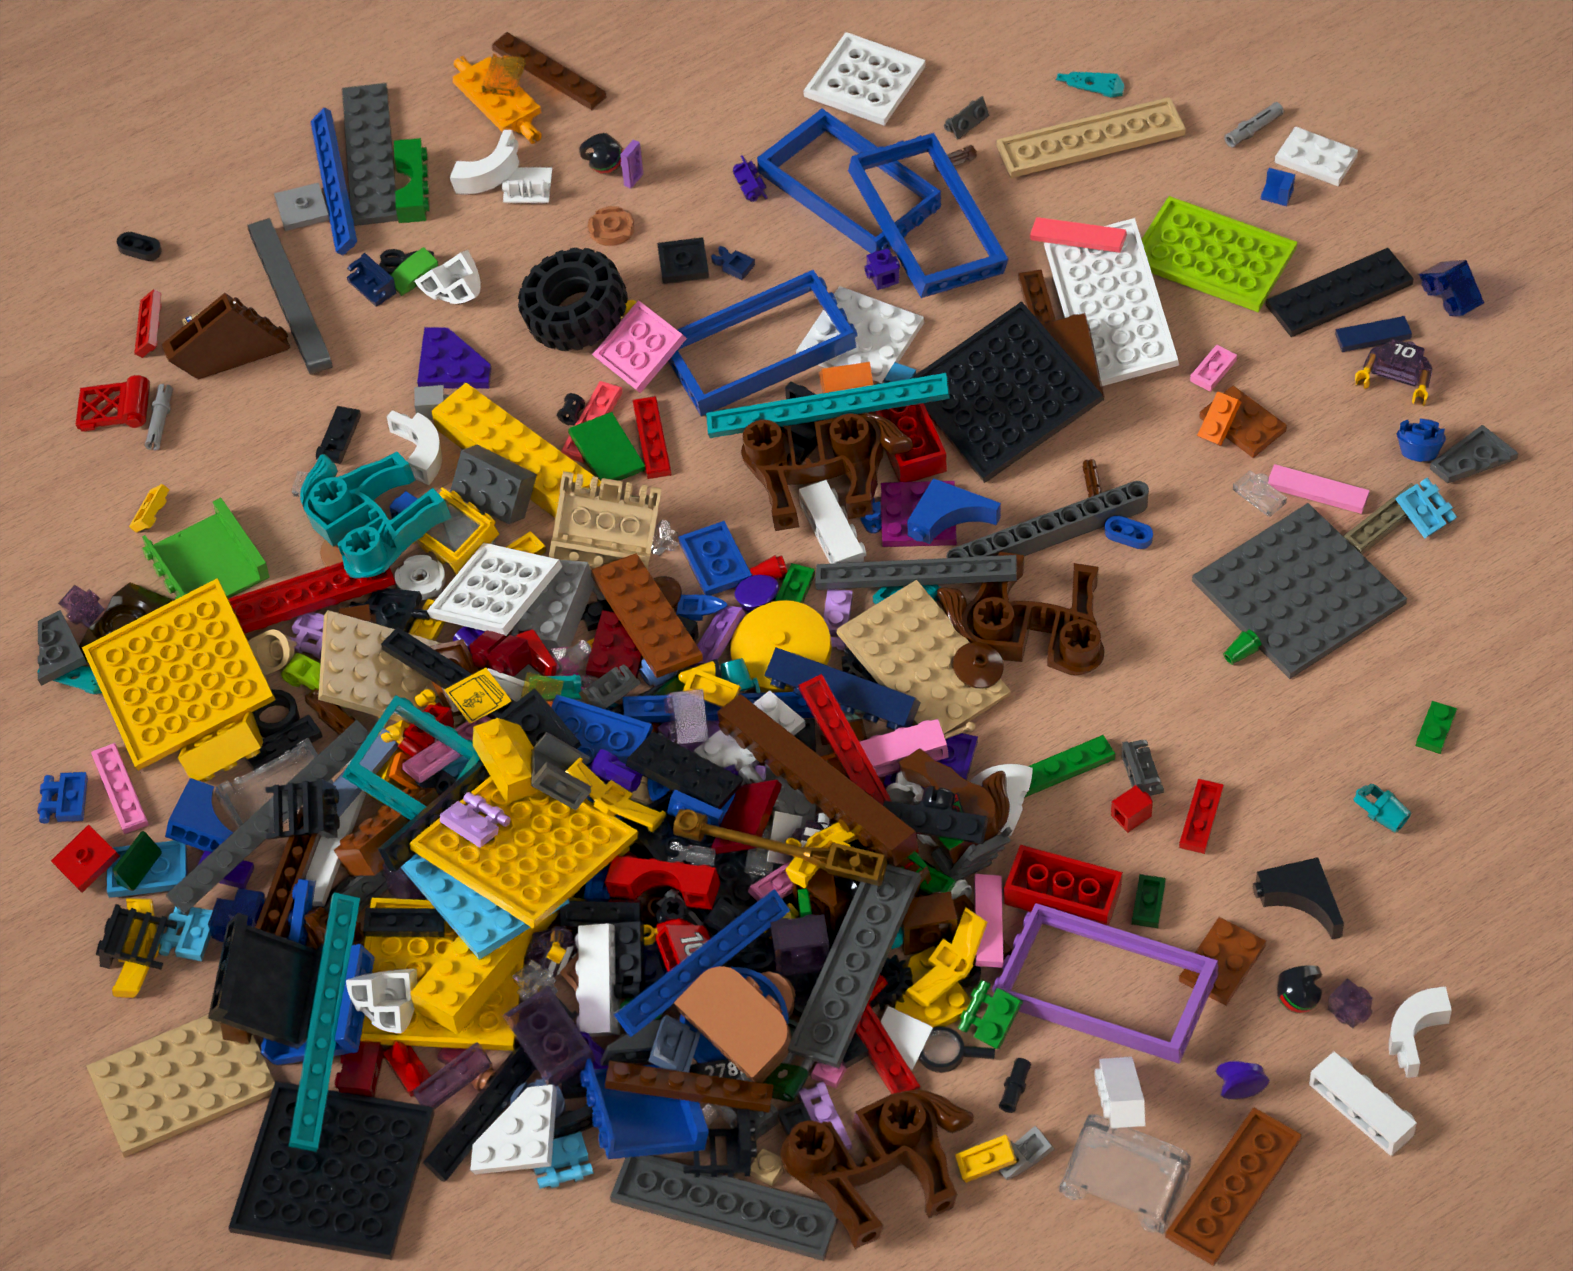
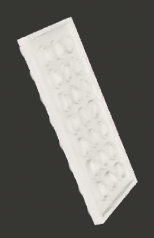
M1135 218L1105 226L1126 229L1127 236L1120 253L1044 242L1064 317L1067 318L1074 314H1086L1090 325L1102 386L1179 366L1178 357Z

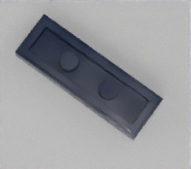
M1405 316L1339 328L1335 330V336L1341 351L1347 352L1408 340L1412 338V332Z

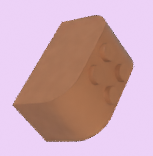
M728 967L710 968L703 972L674 1004L680 1014L752 1082L763 1083L789 1054L788 1047L792 1035L781 1014L783 1011L770 995H767L766 998L762 996L763 992L760 990V986L750 976L745 979L737 971Z

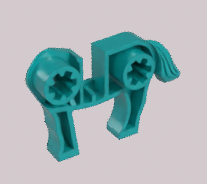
M398 452L379 461L360 466L336 477L338 470L334 462L327 455L322 454L306 476L300 491V500L312 528L333 547L338 545L345 571L352 578L372 577L385 572L413 542L423 537L435 525L452 517L445 500L432 488L392 520H388L384 511L373 500L390 489L416 481L409 463Z

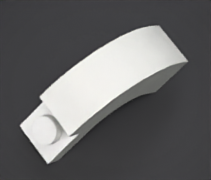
M503 130L495 151L488 157L473 162L456 161L450 176L456 194H476L488 191L499 186L512 176L520 163L516 154L518 151V141L515 140L512 130Z
M392 410L387 416L389 431L417 445L414 452L407 459V462L415 479L430 485L437 476L442 464V451L435 426L429 419L418 412L411 419L406 414H400Z
M1446 987L1431 988L1414 994L1404 1001L1393 1018L1389 1037V1054L1398 1055L1399 1067L1404 1068L1406 1078L1417 1077L1420 1067L1414 1036L1423 1028L1449 1024L1452 1010Z

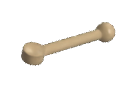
M968 722L964 727L944 734V738L948 739L966 731L973 732L975 724Z

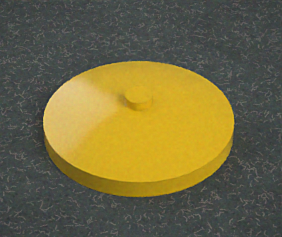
M775 601L754 609L741 620L733 633L730 652L732 661L744 659L751 680L757 678L761 692H793L794 689L786 686L782 690L770 685L771 681L764 676L775 647L827 665L831 656L832 641L826 622L813 608L795 601Z

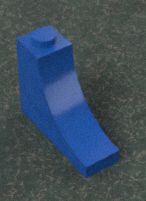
M933 478L907 521L908 536L916 541L931 544L937 535L957 524L985 522L997 525L1001 518V503Z
M192 778L189 779L168 820L166 838L203 851L213 852L233 834L232 831L221 823L213 810L212 795L214 786Z

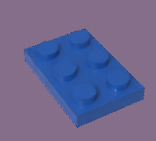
M725 521L678 537L679 544L704 595L711 596L737 587L742 580L752 576Z

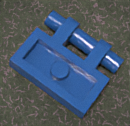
M86 772L60 773L59 782H54V776L52 775L44 776V781L40 785L42 799L38 804L37 813L40 815V823H49L50 816L53 813H56L57 822L83 821L88 782ZM58 794L57 801H52V796Z

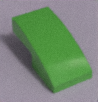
M425 247L411 255L391 274L394 278L396 291L401 296L417 287V284L414 282L415 280L438 267V261Z

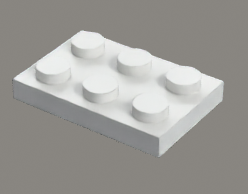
M1295 126L1275 156V163L1339 186L1357 158L1358 150Z

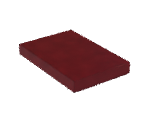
M776 779L742 785L735 793V797L720 827L762 837L782 784ZM718 837L715 838L711 847L716 854L758 848Z

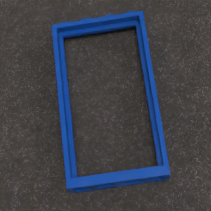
M823 108L757 157L758 173L866 251L873 253L891 248L883 232L875 237L778 168L825 131L858 154L878 148ZM894 161L877 167L924 199L895 222L904 238L908 232L916 226H920L927 217L940 209L941 191L899 161Z
M934 133L924 136L920 135L914 139L899 141L893 145L881 146L875 150L864 153L860 152L857 155L851 156L848 172L921 298L1004 274L1008 257ZM928 152L989 257L925 276L865 170Z
M811 270L677 329L687 339L668 362L702 417L708 412L718 410L857 348L855 337L858 334L852 323L848 324L843 308L837 307L834 294L832 292L828 293L824 279L818 277L815 271ZM810 291L814 293L840 333L839 335L704 395L678 352L679 349Z

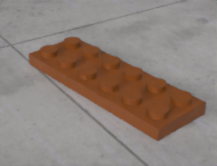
M637 553L591 570L593 580L656 678L703 661V654Z
M1253 1107L1165 1233V1238L1214 1266L1301 1141L1302 1134Z

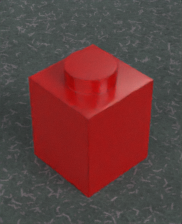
M1135 785L1111 802V816L1128 833L1152 817V798L1147 792H1142Z

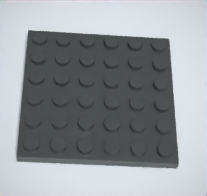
M1309 503L1192 575V582L1241 631L1246 632L1250 629L1259 637L1262 643L1259 649L1289 679L1403 607L1407 602V598Z

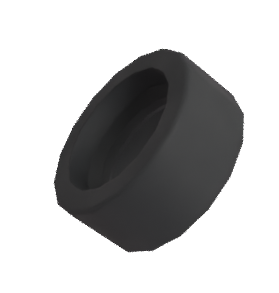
M272 689L271 691L276 700L252 712L261 737L266 738L299 720L300 715L297 704L290 693ZM272 706H284L289 709V714L286 718L276 723H266L259 718L264 710Z

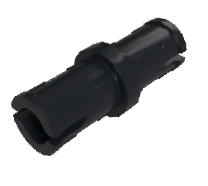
M1024 1058L1015 1059L1011 1074L1005 1079V1090L999 1103V1108L1004 1112L1014 1113L1020 1095L1025 1092V1081L1031 1068V1063Z

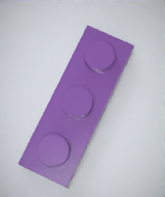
M727 606L716 613L697 644L703 654V661L690 665L691 668L708 663L713 659H719L732 638L736 627L746 615L742 607Z

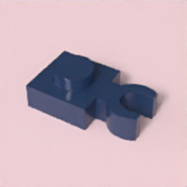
M723 246L718 247V252L721 256L711 255L713 264L722 266L724 272L740 280H743L755 266V259L737 250L730 254L727 248Z

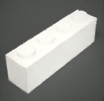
M827 480L799 489L800 506L829 563L864 562V557L867 556L864 544L862 542L859 543L856 539V529L853 524L849 525L844 506H839V499L835 488H830Z
M609 923L578 926V933L575 937L579 953V960L576 962V973L579 976V987L576 990V999L579 1003V1015H577L576 1019L577 1028L581 1032L588 1033L591 1037L620 1035V1023L614 1016L620 1007L619 999H616L614 995V985L616 983L615 926Z
M1332 1052L1311 1071L1309 1085L1390 1156L1394 1155L1414 1136L1417 1124L1414 1117L1408 1111L1400 1109L1387 1093L1379 1091L1366 1075H1361L1345 1057H1340L1337 1053Z
M1133 1058L1099 1059L1100 1069H1095V1083L1098 1087V1096H1100L1104 1118H1109L1111 1128L1145 1126L1144 1097Z

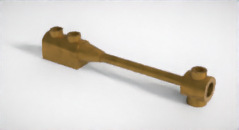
M680 809L675 819L673 833L677 836L701 841L704 834L802 858L804 861L826 870L829 874L881 886L885 877L887 860L885 855L834 842L831 848H803L707 824V815L695 813L689 809Z

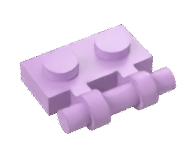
M311 612L298 616L292 626L293 633L297 634V637H289L292 641L297 642V645L294 647L296 652L302 653L304 651L313 654L315 658L321 659L324 615ZM310 638L318 642L315 645L308 643L307 640Z
M467 792L463 798L468 803L467 806L457 801L440 814V822L479 848L493 839L495 835H498V826L495 824L499 823L506 827L511 820L510 817L504 814V810L498 806H491L486 803L484 797L480 795L475 796L471 792ZM481 811L487 816L484 818L478 813Z

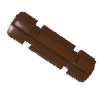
M970 145L963 148V151L960 149L947 154L953 166L966 162L965 159L969 161L976 158L977 152L974 146ZM934 163V168L936 169L937 172H939L938 168L936 167V165H935V163Z
M1094 459L1083 461V472L1089 498L1102 493L1098 470H1096L1097 465Z

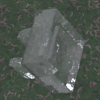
M660 520L656 525L651 548L652 554L661 556L665 549L675 551L679 546L678 542L672 541L678 536V532L670 529V522Z

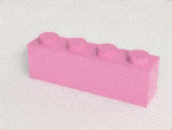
M938 719L922 721L912 727L898 728L894 732L874 735L867 740L860 741L879 778L900 772L899 762L919 748L935 761L949 757L947 743Z

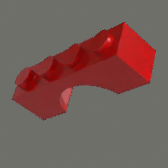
M616 856L611 862L605 884L610 897L636 900L649 888L661 885L671 886L682 893L687 907L712 910L720 886V880L716 868L708 865L697 866L683 862L673 863L658 859L648 860L633 856Z

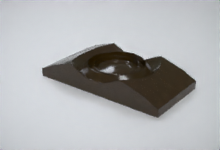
M131 582L122 587L112 596L102 617L88 628L79 645L86 662L89 664L82 647L172 602V599Z

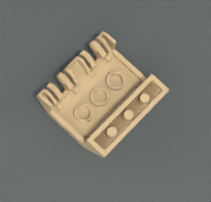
M563 471L549 557L559 560L588 562L592 570L637 553L648 570L662 488L651 486L650 495H646L647 486L642 485L639 492L640 497L632 496V483L627 482L625 491H622L623 481L602 478L601 486L599 487L597 486L598 477L593 476L590 488L581 487L584 479L582 474H577L576 482H573L574 473Z

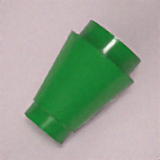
M1248 629L1246 632L1242 631L1223 653V656L1229 664L1234 665L1259 651L1258 648L1262 643L1259 637L1252 630Z

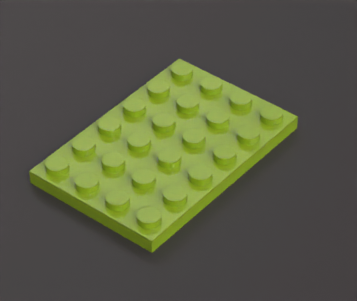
M1168 196L1141 239L1152 274L1256 312L1260 311L1297 249L1296 241Z

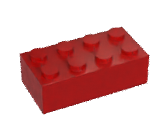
M924 403L869 412V414L880 415L892 421L901 432L912 439L913 448L909 452L893 455L886 451L899 482H912L947 472V453Z
M1020 844L1004 887V905L1031 912L1035 903L1109 926L1122 889L1123 872Z

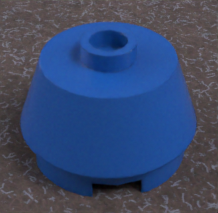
M1420 419V423L1410 424L1408 420L1402 421L1400 429L1397 431L1401 454L1405 458L1418 462L1436 459L1446 440L1444 435L1445 428L1440 429L1438 422L1429 419Z

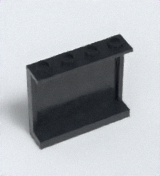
M237 913L227 924L208 1018L299 1049L307 1041L324 943L317 949H313L246 925L248 916Z

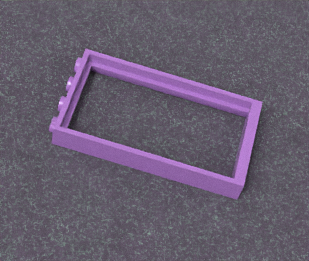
M1035 903L1032 911L1028 912L1024 918L1023 931L1021 934L1018 933L1013 943L1014 950L1011 956H1006L1003 964L1004 971L1001 977L995 979L992 991L995 993L997 988H1001L1024 1000L1019 1012L1180 1064L1217 979L1218 960ZM1041 925H1049L1200 973L1171 1041L1161 1040L1011 991Z

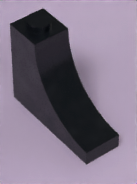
M1318 857L1257 871L1256 882L1253 883V891L1255 897L1260 898L1263 907L1286 906L1299 909L1317 919L1327 930L1332 940L1342 937L1344 922Z

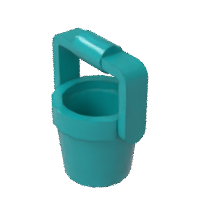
M743 658L721 664V679L739 685L741 687L740 692L755 688L756 693H761L757 678L751 680Z
M1372 783L1359 788L1353 798L1355 803L1368 812V817L1372 821L1378 822L1394 833H1397L1406 824L1412 814L1395 797L1394 793L1390 790L1384 792ZM1371 794L1378 800L1374 804L1366 797Z

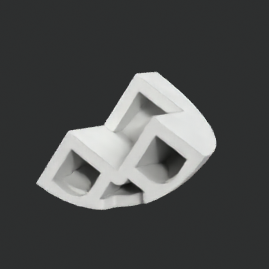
M468 250L459 253L443 265L430 270L414 281L429 297L435 300L447 301L450 304H460L472 300L478 296L481 288L477 267Z
M1019 764L994 766L980 772L970 780V782L982 786L983 780L997 771L1005 772L1010 811L1008 820L1000 832L1010 827L1012 832L1009 836L1012 835L1021 815L1022 803L1026 793L1029 791L1033 768Z
M417 969L376 972L346 980L347 990L357 1011H362L372 1020V1025L392 1033H402L406 1030L414 1012L410 992L417 985Z

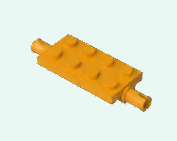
M464 56L454 61V67L460 73L453 76V83L502 132L503 130H513L519 134L522 133L531 144L535 143L532 138L537 142L541 139V132L531 124L533 118L541 113L540 106L490 56L474 65Z

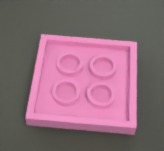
M638 300L592 355L641 393L687 338Z

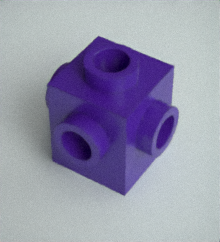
M889 248L866 255L867 265L864 266L865 274L868 279H872L877 290L899 284L900 264L898 258L892 256Z

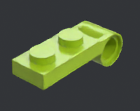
M296 653L282 671L281 676L288 684L294 687H300L302 684L311 690L319 689L321 663L301 653Z

